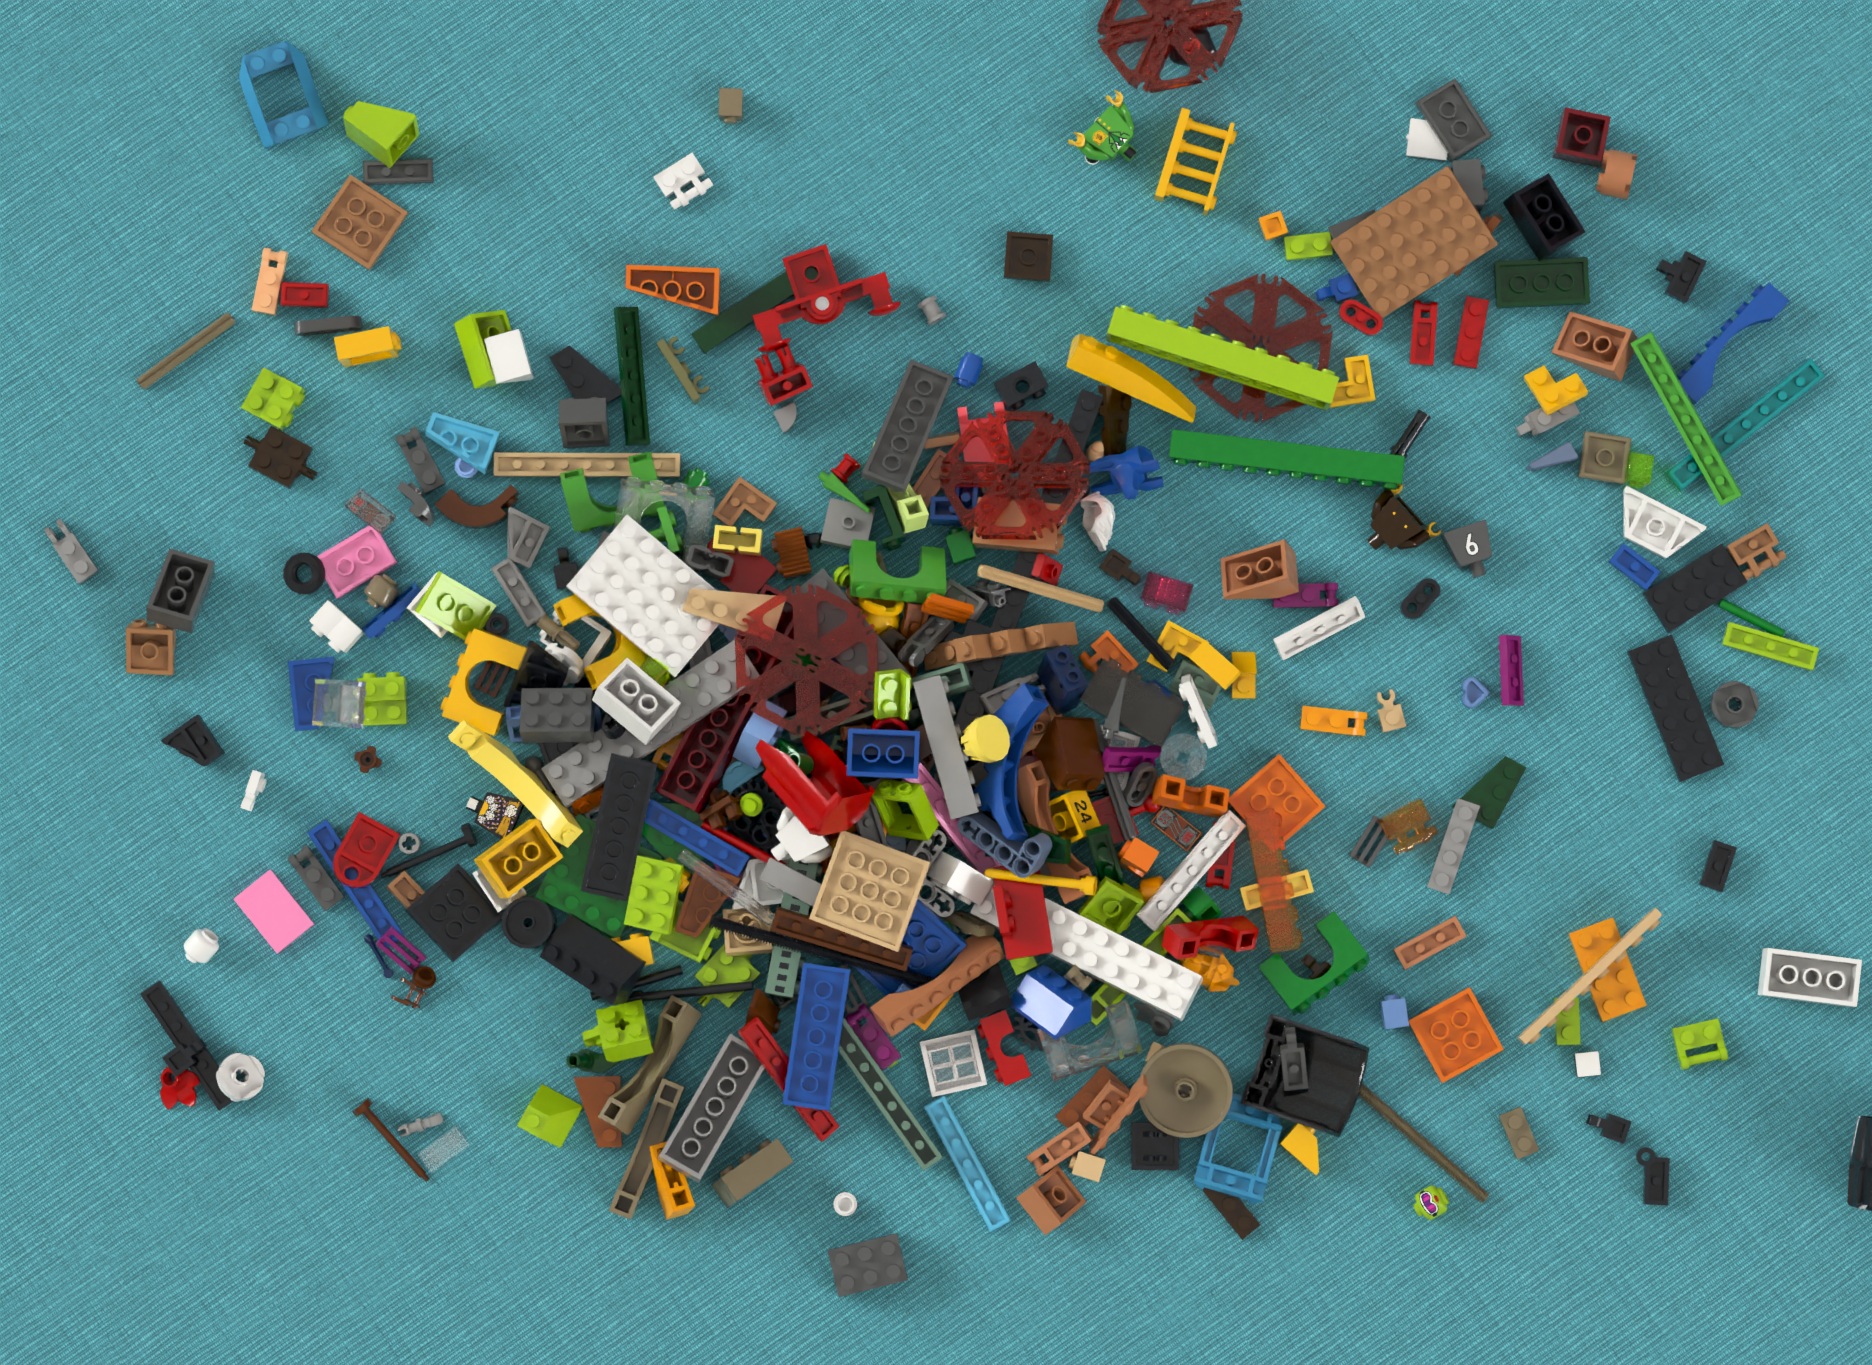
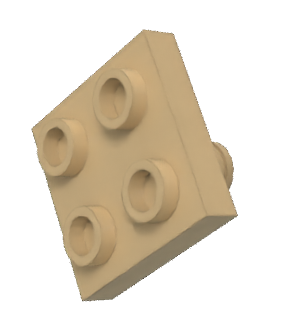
M769 906L737 910L723 909V918L770 931ZM726 930L724 931L726 957L772 953L773 951L772 943L769 945V942L766 944V941L763 943V940L760 942V939L759 941L755 940V938L752 940V937L749 939V936L746 938V935L743 937V935L740 936L737 933L735 935V932L732 934V932L729 933L728 931L726 933Z

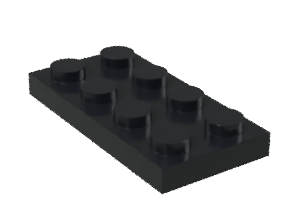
M1720 544L1644 592L1643 596L1667 633L1743 586L1747 581L1723 544Z

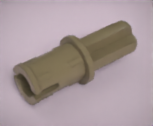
M547 614L538 621L537 626L550 635L553 642L557 641L563 647L566 646L574 652L580 646V642L565 631L564 626L560 627Z

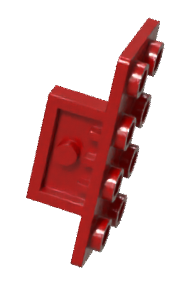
M997 866L992 868L1010 871L1004 866ZM1040 870L1035 872L1034 874L1041 875ZM993 878L995 886L993 887L1006 959L1013 960L1052 953L1053 946L1043 885Z

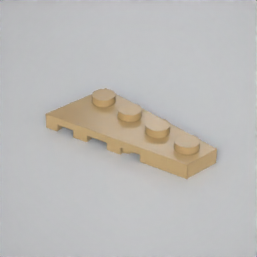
M690 588L682 611L771 642L787 597Z

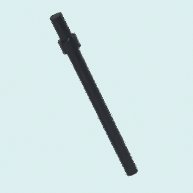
M753 981L651 992L638 990L630 994L627 1002L642 999L644 1004L646 1001L670 999L671 995L677 998L751 991L754 990Z

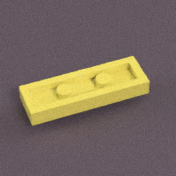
M1308 869L1239 888L1245 911L1314 892Z

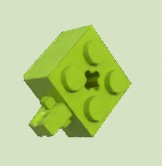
M642 999L596 1010L598 1025L594 1029L582 1032L585 1046L602 1047L606 1060L609 1062H618L654 1053L647 1014Z

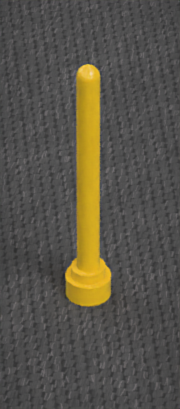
M988 868L984 872L988 878L1080 889V892H1084V895L1094 896L1097 889V877L1086 876V878H1081V880L1039 874L1020 878L1007 870Z

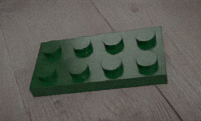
M1588 257L1494 262L1496 309L1590 304Z

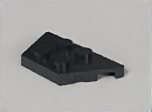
M530 640L505 697L503 706L511 707L512 703H521L522 688H562L568 674V667L534 641Z

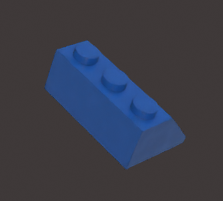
M848 728L846 776L918 779L920 731Z
M1045 964L1027 973L1011 998L1013 1003L1011 1007L1055 1040L1091 1021L1092 998Z

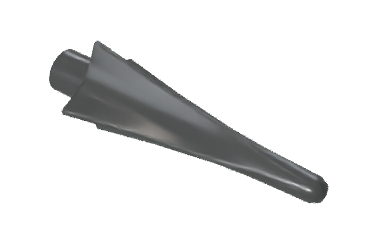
M1126 677L1121 679L1117 695L1102 730H1106L1104 734V739L1113 741L1114 733H1119L1121 707L1127 682Z

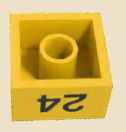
M1074 790L1049 801L1052 819L1058 834L1070 839L1071 844L1086 838V830L1101 826L1086 791Z

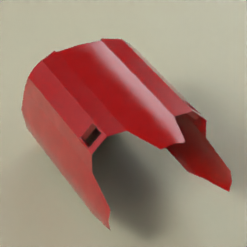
M806 730L801 740L808 755L814 761V767L811 771L812 777L809 779L789 755L760 740L755 749L766 769L762 776L764 781L810 834L826 836L846 831L859 821L867 811L875 790L869 785L868 792L855 776H846L847 766L827 744L808 730Z

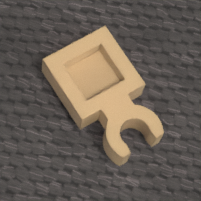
M1392 689L1389 690V700H1384L1381 692L1376 695L1377 701L1383 705L1382 709L1377 710L1383 733L1406 727L1401 704H1393L1395 693Z

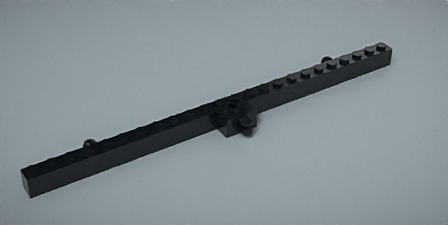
M1083 389L1081 390L1039 502L1061 504L1063 506L1069 490L1079 499L1089 495L1090 486L1086 481L1079 480L1073 482L1072 480L1098 415L1103 397ZM1020 551L1012 573L1035 580L1031 573L1038 553ZM1007 585V587H1011V590L1005 591L1006 603L1004 606L998 607L991 628L968 620L963 635L950 631L943 638V642L971 635L990 634L1008 629H1016L1030 592ZM1005 656L964 663L968 666L969 672L973 673L971 679L974 689L966 691L954 725L959 724L962 736L964 735V729L971 722L983 716L985 708L979 698L982 694L993 690ZM960 738V739H958V740H959V744H960V747L963 748V747H964V744H961V738ZM936 770L933 778L941 787L939 776ZM945 834L947 839L945 847L954 846V843ZM939 835L931 836L930 839L932 840V843L930 844V846L926 847L925 845H923L922 848L928 850L931 853L930 848L934 844L936 838L938 839ZM910 839L905 853L910 854L920 840ZM920 852L916 855V857L927 861L925 853Z

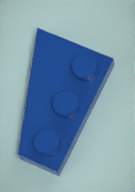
M335 657L288 661L295 732L319 729Z

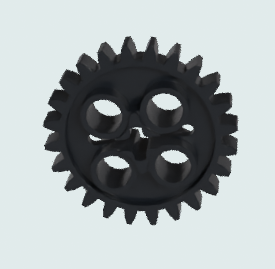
M754 780L748 784L745 782L740 785V788L733 790V794H731L733 797L755 793L763 800L762 811L765 810L768 802H770V806L762 816L760 814L748 816L743 813L748 824L743 821L742 816L735 820H728L726 822L727 826H731V830L728 832L770 854L772 853L771 849L781 843L776 837V834L779 832L777 823L786 805L768 784L764 785L763 780H760L757 784ZM772 811L777 814L778 819L773 817ZM759 818H760V823H758V824L754 827V830H753V832H752V834H751V833H750L751 828L757 823V821H758ZM761 830L766 832L767 837L762 835Z

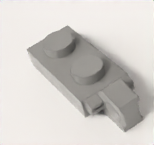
M1575 402L1549 415H1546L1542 407L1527 414L1524 417L1525 423L1516 427L1515 430L1519 437L1528 432H1531L1533 436L1540 435L1579 415L1580 412Z

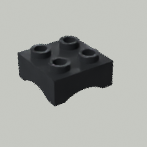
M998 963L958 990L968 1021L1013 1005Z

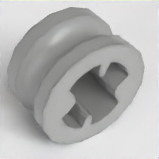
M413 833L403 834L399 839V848L406 854H414L421 847L420 838ZM408 837H412L411 840L416 841V845L412 846V850H407L408 847L404 848V842H407Z

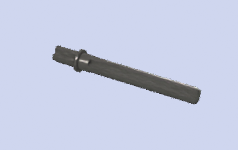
M1098 718L1093 720L1101 756H1103L1107 744ZM1105 772L1103 779L1123 839L1125 841L1132 840L1137 837L1117 774L1116 772Z

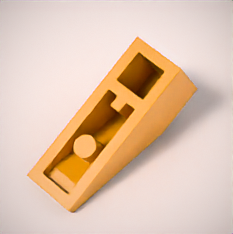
M666 1141L650 1146L659 1200L666 1220L689 1214L695 1207V1203L685 1175L658 1160L661 1151L667 1143Z

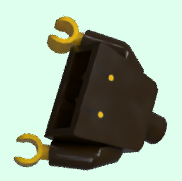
M1403 484L1396 490L1385 489L1374 502L1371 513L1373 521L1370 526L1376 533L1368 539V542L1375 550L1379 549L1384 543L1391 549L1394 547L1400 550L1417 548L1428 541L1430 537H1436L1441 533V530L1433 533L1431 526L1436 524V522L1426 526L1398 495L1403 488Z

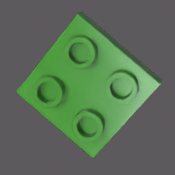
M666 506L657 508L662 525L658 529L649 531V533L659 542L665 541V543H668L669 550L677 557H680V550L684 548L680 534H675L673 529L678 527L672 510L668 511Z

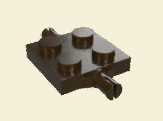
M273 426L270 427L265 437L260 441L249 435L244 440L243 444L255 449L254 456L248 467L288 489L291 488L295 479L301 474L312 481L315 479L314 476H317V471L306 467L307 459L313 450L312 447Z

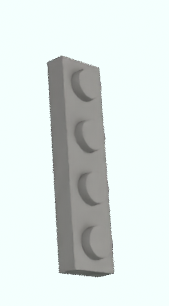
M1457 798L1427 887L1450 894L1480 805Z

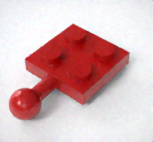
M1153 794L1148 795L1142 805L1128 808L1137 835H1139V832L1132 817L1145 811L1155 813L1161 807V805L1152 804ZM1107 796L1092 802L1091 804L1100 825L1108 824L1113 843L1117 844L1124 841L1110 797Z

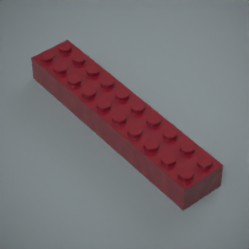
M764 584L760 592L763 595L789 597V595L767 584ZM787 598L771 642L739 631L736 637L762 679L687 729L655 789L660 795L697 814L706 809L707 801L710 799V791L717 788L733 758L745 726L761 699L765 698L779 671L782 652L791 649L805 622Z

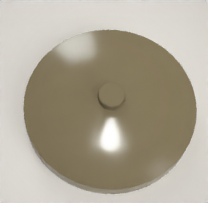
M1176 1043L1157 1051L1145 1064L1140 1076L1143 1074L1147 1077L1148 1091L1142 1099L1139 1098V1103L1147 1119L1162 1132L1175 1137H1197L1213 1130L1227 1115L1233 1097V1083L1225 1063L1213 1051L1198 1044Z

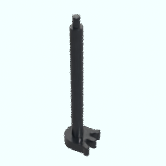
M470 823L461 826L464 834L463 837L393 866L382 873L381 877H391L467 843L470 847L476 846L477 840Z

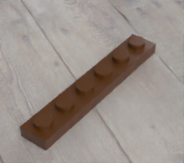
M777 906L770 931L899 970H907L913 952L912 946L901 944L899 952L813 921L809 919L810 916Z

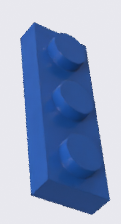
M415 582L403 591L389 608H384L362 627V630L370 639L374 636L376 638L379 637L386 630L385 626L391 621L396 622L403 616L404 613L402 611L407 608L421 591Z

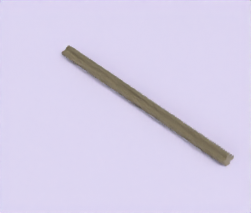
M1310 1039L1304 1046L1308 1051L1329 1058L1333 1057L1313 1039ZM1321 1062V1064L1324 1063L1323 1066L1326 1065L1325 1068L1331 1069L1330 1072L1333 1071L1332 1074L1335 1073L1334 1076L1337 1075L1339 1080L1342 1079L1341 1082L1344 1081L1343 1083H1346L1348 1088H1353L1356 1079L1353 1074L1348 1070ZM1362 1083L1359 1097L1362 1096L1361 1099L1364 1098L1363 1101L1369 1102L1368 1105L1371 1104L1370 1107L1373 1106L1372 1109L1375 1108L1374 1111L1377 1110V1113L1380 1112L1379 1115L1382 1114L1381 1117L1384 1116L1386 1121L1389 1120L1388 1123L1391 1121L1390 1125L1393 1124L1397 1130L1400 1129L1399 1132L1402 1131L1401 1134L1407 1135L1406 1138L1408 1140L1411 1139L1410 1142L1413 1141L1412 1144L1416 1143L1415 1146L1418 1145L1417 1148L1420 1147L1419 1150L1422 1149L1421 1152L1427 1153L1426 1156L1429 1155L1428 1158L1431 1157L1435 1164L1438 1163L1437 1166L1440 1164L1439 1167H1442L1444 1171L1447 1170L1446 1174L1449 1172L1448 1175L1451 1174L1450 1177L1453 1176L1455 1181L1458 1180L1457 1183L1460 1182L1459 1185L1463 1184L1462 1187L1465 1186L1464 1189L1467 1188L1466 1191L1469 1190L1468 1193L1471 1192L1470 1195L1474 1194L1473 1197L1476 1196L1475 1199L1478 1198L1480 1203L1485 1202L1489 1196V1193L1484 1191L1485 1189L1478 1185L1476 1181H1473L1469 1175L1464 1173L1460 1167L1455 1165L1440 1150H1437L1438 1148L1431 1144V1142H1428L1429 1140H1426L1422 1134L1417 1132L1413 1126L1408 1124L1393 1109H1390L1391 1107H1388L1382 1099H1379L1373 1091H1370Z

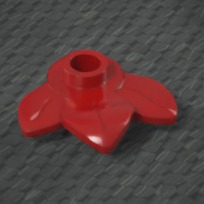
M166 1067L161 1074L163 1086L160 1090V1096L165 1107L170 1110L177 1101L193 1107L197 1098L193 1087L200 1083L197 1075L190 1070H186L180 1076H175V1081H173L171 1078L173 1072L169 1067Z

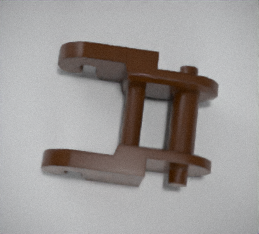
M401 977L400 980L409 984L411 989L404 1000L394 995L391 998L406 1006L411 1004L413 1009L416 1007L420 1009L418 1003L423 995H427L424 992L425 989L419 990L414 983ZM414 990L419 992L414 1002L409 1001Z

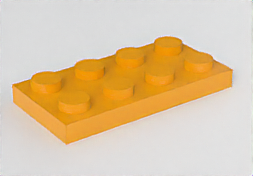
M1613 917L1568 934L1583 974L1621 939ZM1628 955L1617 964L1613 961L1607 967L1610 971L1602 979L1595 978L1590 983L1593 987L1589 991L1601 1022L1647 1006Z

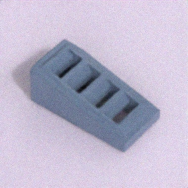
M1567 442L1529 463L1526 468L1528 471H1535L1573 462L1578 459V455L1571 443Z

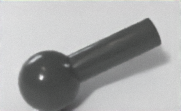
M537 756L529 757L525 762V767L538 776L546 790L554 794L555 790L541 769L544 767L542 759Z

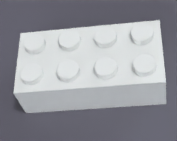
M1764 948L1762 950L1758 995L1857 1007L1862 960Z

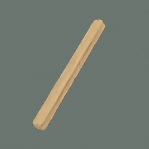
M981 564L978 567L977 575L979 577L1095 612L1103 610V600Z

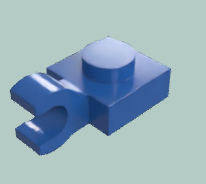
M1350 273L1330 279L1328 281L1330 287H1324L1315 292L1318 301L1334 297L1335 303L1359 295Z

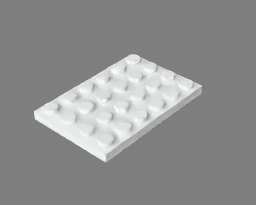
M626 515L566 586L674 678L719 625L718 623L682 611L690 588L716 589L629 515Z

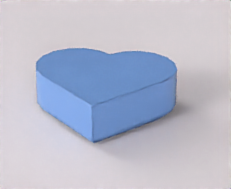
M1467 678L1462 683V691L1464 692L1462 703L1467 708H1475L1491 693L1476 678Z

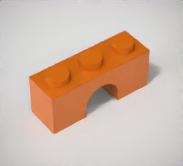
M1165 774L1159 777L1154 784L1152 804L1213 818H1219L1227 812L1230 789L1213 785L1191 787L1185 785L1186 779Z

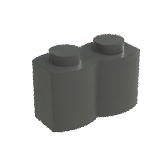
M702 545L684 547L680 560L693 571H700L703 575L712 579L728 577L734 562L727 554L720 552L712 553Z

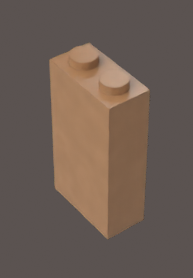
M978 497L972 543L979 548L1059 555V549L1064 546V534L1061 533L1062 525L1067 523V511H1064L1061 504Z

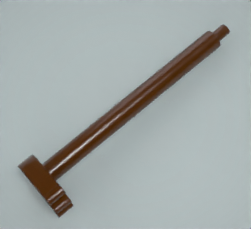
M369 1098L352 1111L356 1117L363 1113L419 1178L422 1177L425 1182L429 1180L424 1169L371 1111L369 1107L373 1102Z

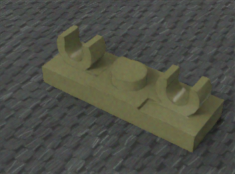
M677 336L672 337L668 345L664 339L658 341V348L693 403L697 404L702 401L699 394L707 393L710 388L708 385L702 389L697 387L698 382L703 380L702 375L695 377L693 383L690 380L688 374L691 371L684 361L679 362L675 356L681 355L685 351L684 347L678 350L673 348V344L678 341Z

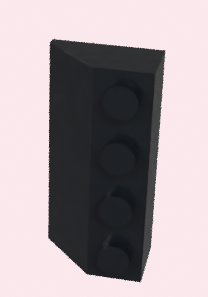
M571 914L549 936L540 955L542 959L612 1005L627 1002L646 963L574 914Z

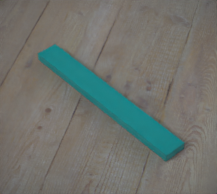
M1809 359L1711 437L1722 458L1825 377L1812 359ZM1689 454L1666 473L1679 491H1682L1703 474L1692 454Z

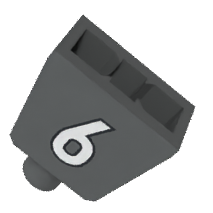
M1486 519L1441 535L1458 569L1469 566L1473 578L1486 574L1482 561L1492 557Z

